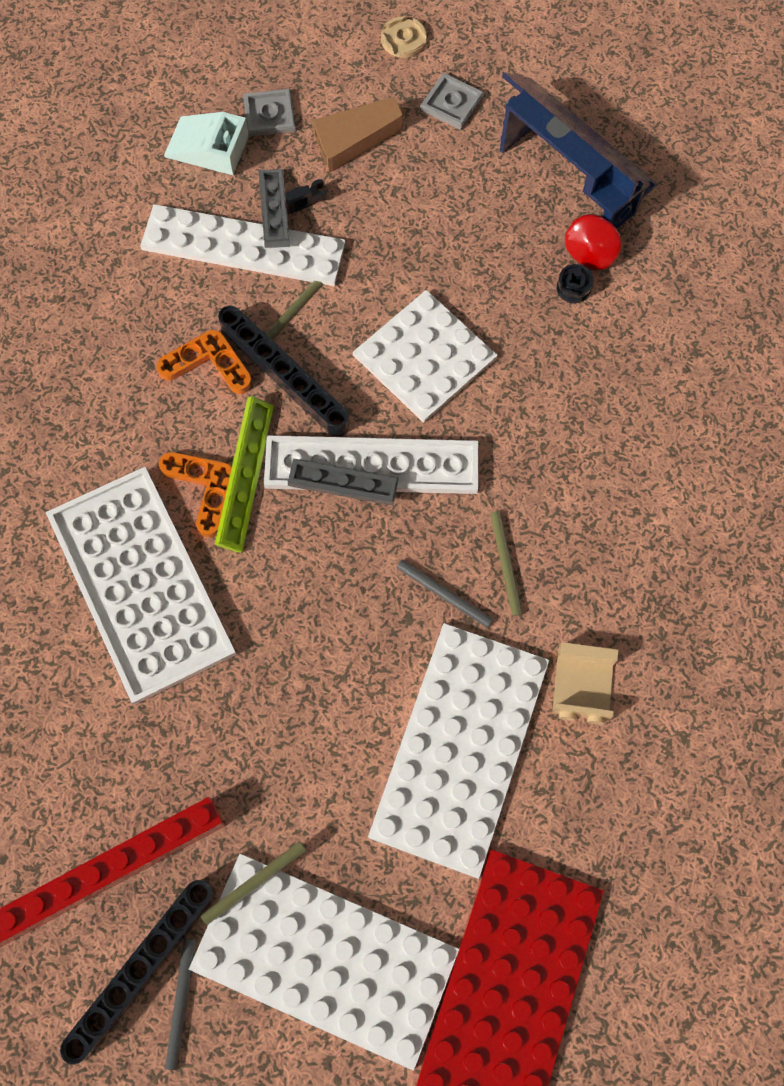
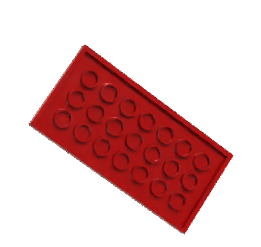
M492 849L490 850L415 1086L549 1085L604 890Z

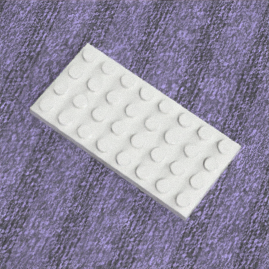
M146 467L46 512L133 705L237 655Z
M444 623L368 838L479 879L549 660Z
M239 854L220 900L267 865ZM279 871L208 925L189 970L414 1071L459 949Z

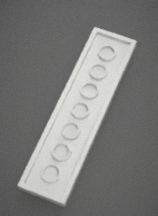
M153 204L140 247L144 251L303 281H320L325 285L335 286L345 248V240L288 229L290 247L265 248L263 224Z
M267 436L264 474L265 489L305 490L288 486L287 482L294 458L397 477L399 480L396 492L478 493V441Z

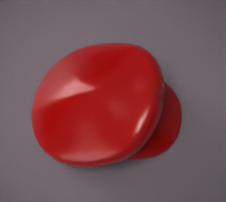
M586 214L575 219L567 229L565 246L569 254L579 264L588 269L602 270L610 267L617 260L622 249V240L617 228L611 222L595 214Z

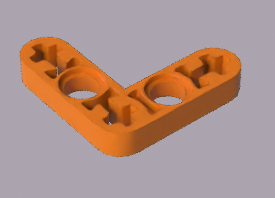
M216 330L207 331L162 356L156 366L161 378L174 380L210 359L230 390L234 393H246L252 385L249 372L225 337ZM212 338L214 341H217L218 347L221 350L218 353L212 344L209 345V340ZM189 351H196L198 353V357L193 361H188L184 358L185 354ZM177 357H180L183 366H180ZM229 357L234 360L230 367L225 368L219 365L223 358ZM169 364L173 367V371L165 370L164 365ZM236 371L238 377L241 380L244 379V385L240 386L239 383L235 382L233 372Z
M175 452L165 453L159 460V468L164 476L206 486L196 520V527L202 536L206 538L215 537L218 532L232 467L223 462ZM172 460H175L176 465L184 467V462H187L185 464L184 474H182L181 468L172 467L171 470H168L165 464H169ZM196 465L205 468L204 473L198 477L190 474L191 468ZM226 471L229 478L225 477L223 479V489L218 487L219 478L217 474ZM221 495L223 502L220 506L213 507L209 504L210 497ZM205 510L214 513L212 521L215 527H210L209 531L205 530L204 525H202V523H207L210 517L209 512H205Z

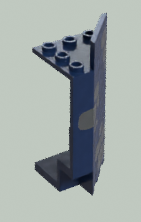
M503 72L502 77L516 88L520 94L512 96L506 103L499 151L504 153L529 131L533 130L587 176L582 192L605 210L603 214L604 219L611 222L617 229L637 213L641 200L658 184L532 78Z

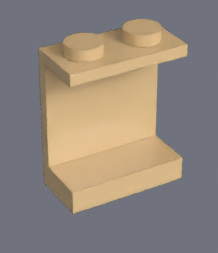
M562 642L558 648L552 713L559 714V719L575 721L576 717L587 718L588 723L603 725L605 721H609L613 717V711H610L613 665L618 660V650Z

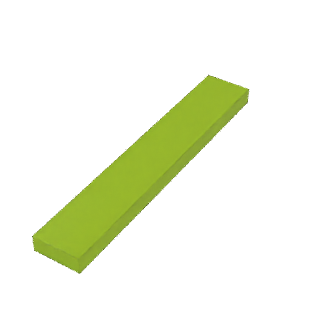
M254 396L247 398L215 541L216 546L238 553L243 552L274 405Z

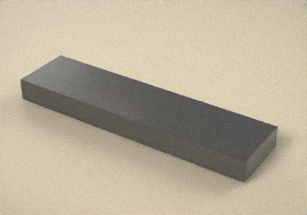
M283 169L258 170L265 248L290 247Z
M293 458L287 483L289 487L393 506L399 478Z

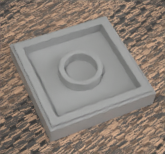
M443 73L420 105V110L461 130L484 97V92Z
M290 89L243 94L249 137L296 132Z

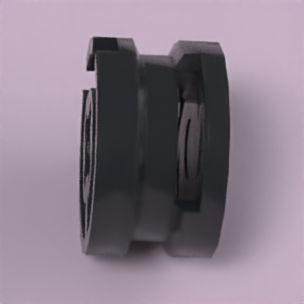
M571 264L564 267L559 274L556 286L560 298L573 304L586 300L593 287L594 277L592 272L581 264Z

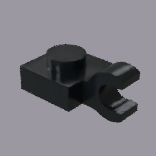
M322 179L315 180L311 188L306 185L296 187L285 193L286 204L290 214L313 206V202L323 201L329 197L327 189L318 191V189L324 187Z

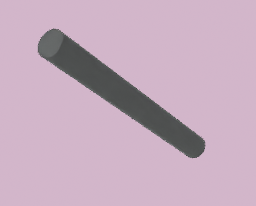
M403 559L399 562L398 570L486 628L489 627L493 618Z
M184 938L165 1063V1069L177 1070L191 977L189 967L193 961L196 939Z

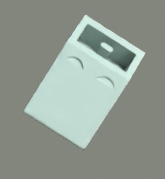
M226 112L181 116L164 156L169 159L233 175L249 138L246 118Z

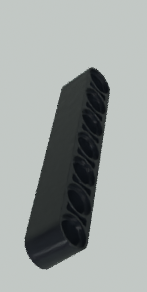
M225 306L219 311L218 319L223 334L318 424L335 437L343 436L348 432V412L335 398L237 307ZM231 320H234V321H235L234 323H231V324H228V323H227L228 321H231ZM249 336L253 337V338L250 339V340H244V338H246V337H249ZM263 353H271L267 357L261 356ZM281 369L289 370L288 372L283 374L279 373ZM298 386H306V387H307V388L304 389V390H297V389H296ZM318 402H322L325 404L324 406L319 408L313 406ZM335 419H340L343 421V423L338 425H335L331 422Z
M204 880L192 881L170 906L65 1037L60 1046V1055L64 1062L75 1065L87 1060L95 1052L201 918L200 915L212 904L215 899V890L209 882ZM203 885L207 889V897L203 902L197 903L194 900L193 892L198 886ZM180 910L185 911L188 917L186 925L182 928H178L174 924V915ZM159 935H163L167 939V948L163 953H159L154 949V941ZM139 960L143 961L147 966V973L142 979L134 974V966ZM118 986H121L126 991V999L122 1004L116 1003L113 997L114 990ZM97 1012L105 1017V1026L102 1030H98L93 1026V1017ZM75 1039H79L84 1045V1052L81 1056H76L72 1052V1043Z

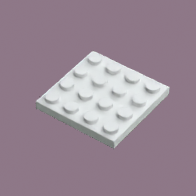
M427 290L353 351V356L423 423L491 365L498 356Z

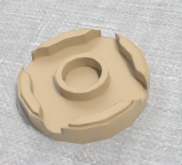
M405 16L392 18L383 26L381 43L383 48L391 55L403 58L415 56L426 45L427 32L425 27L414 18L413 20L407 19Z

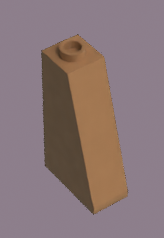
M395 97L312 120L314 137L328 172L338 169L402 130V120H405V113L402 105L398 106Z

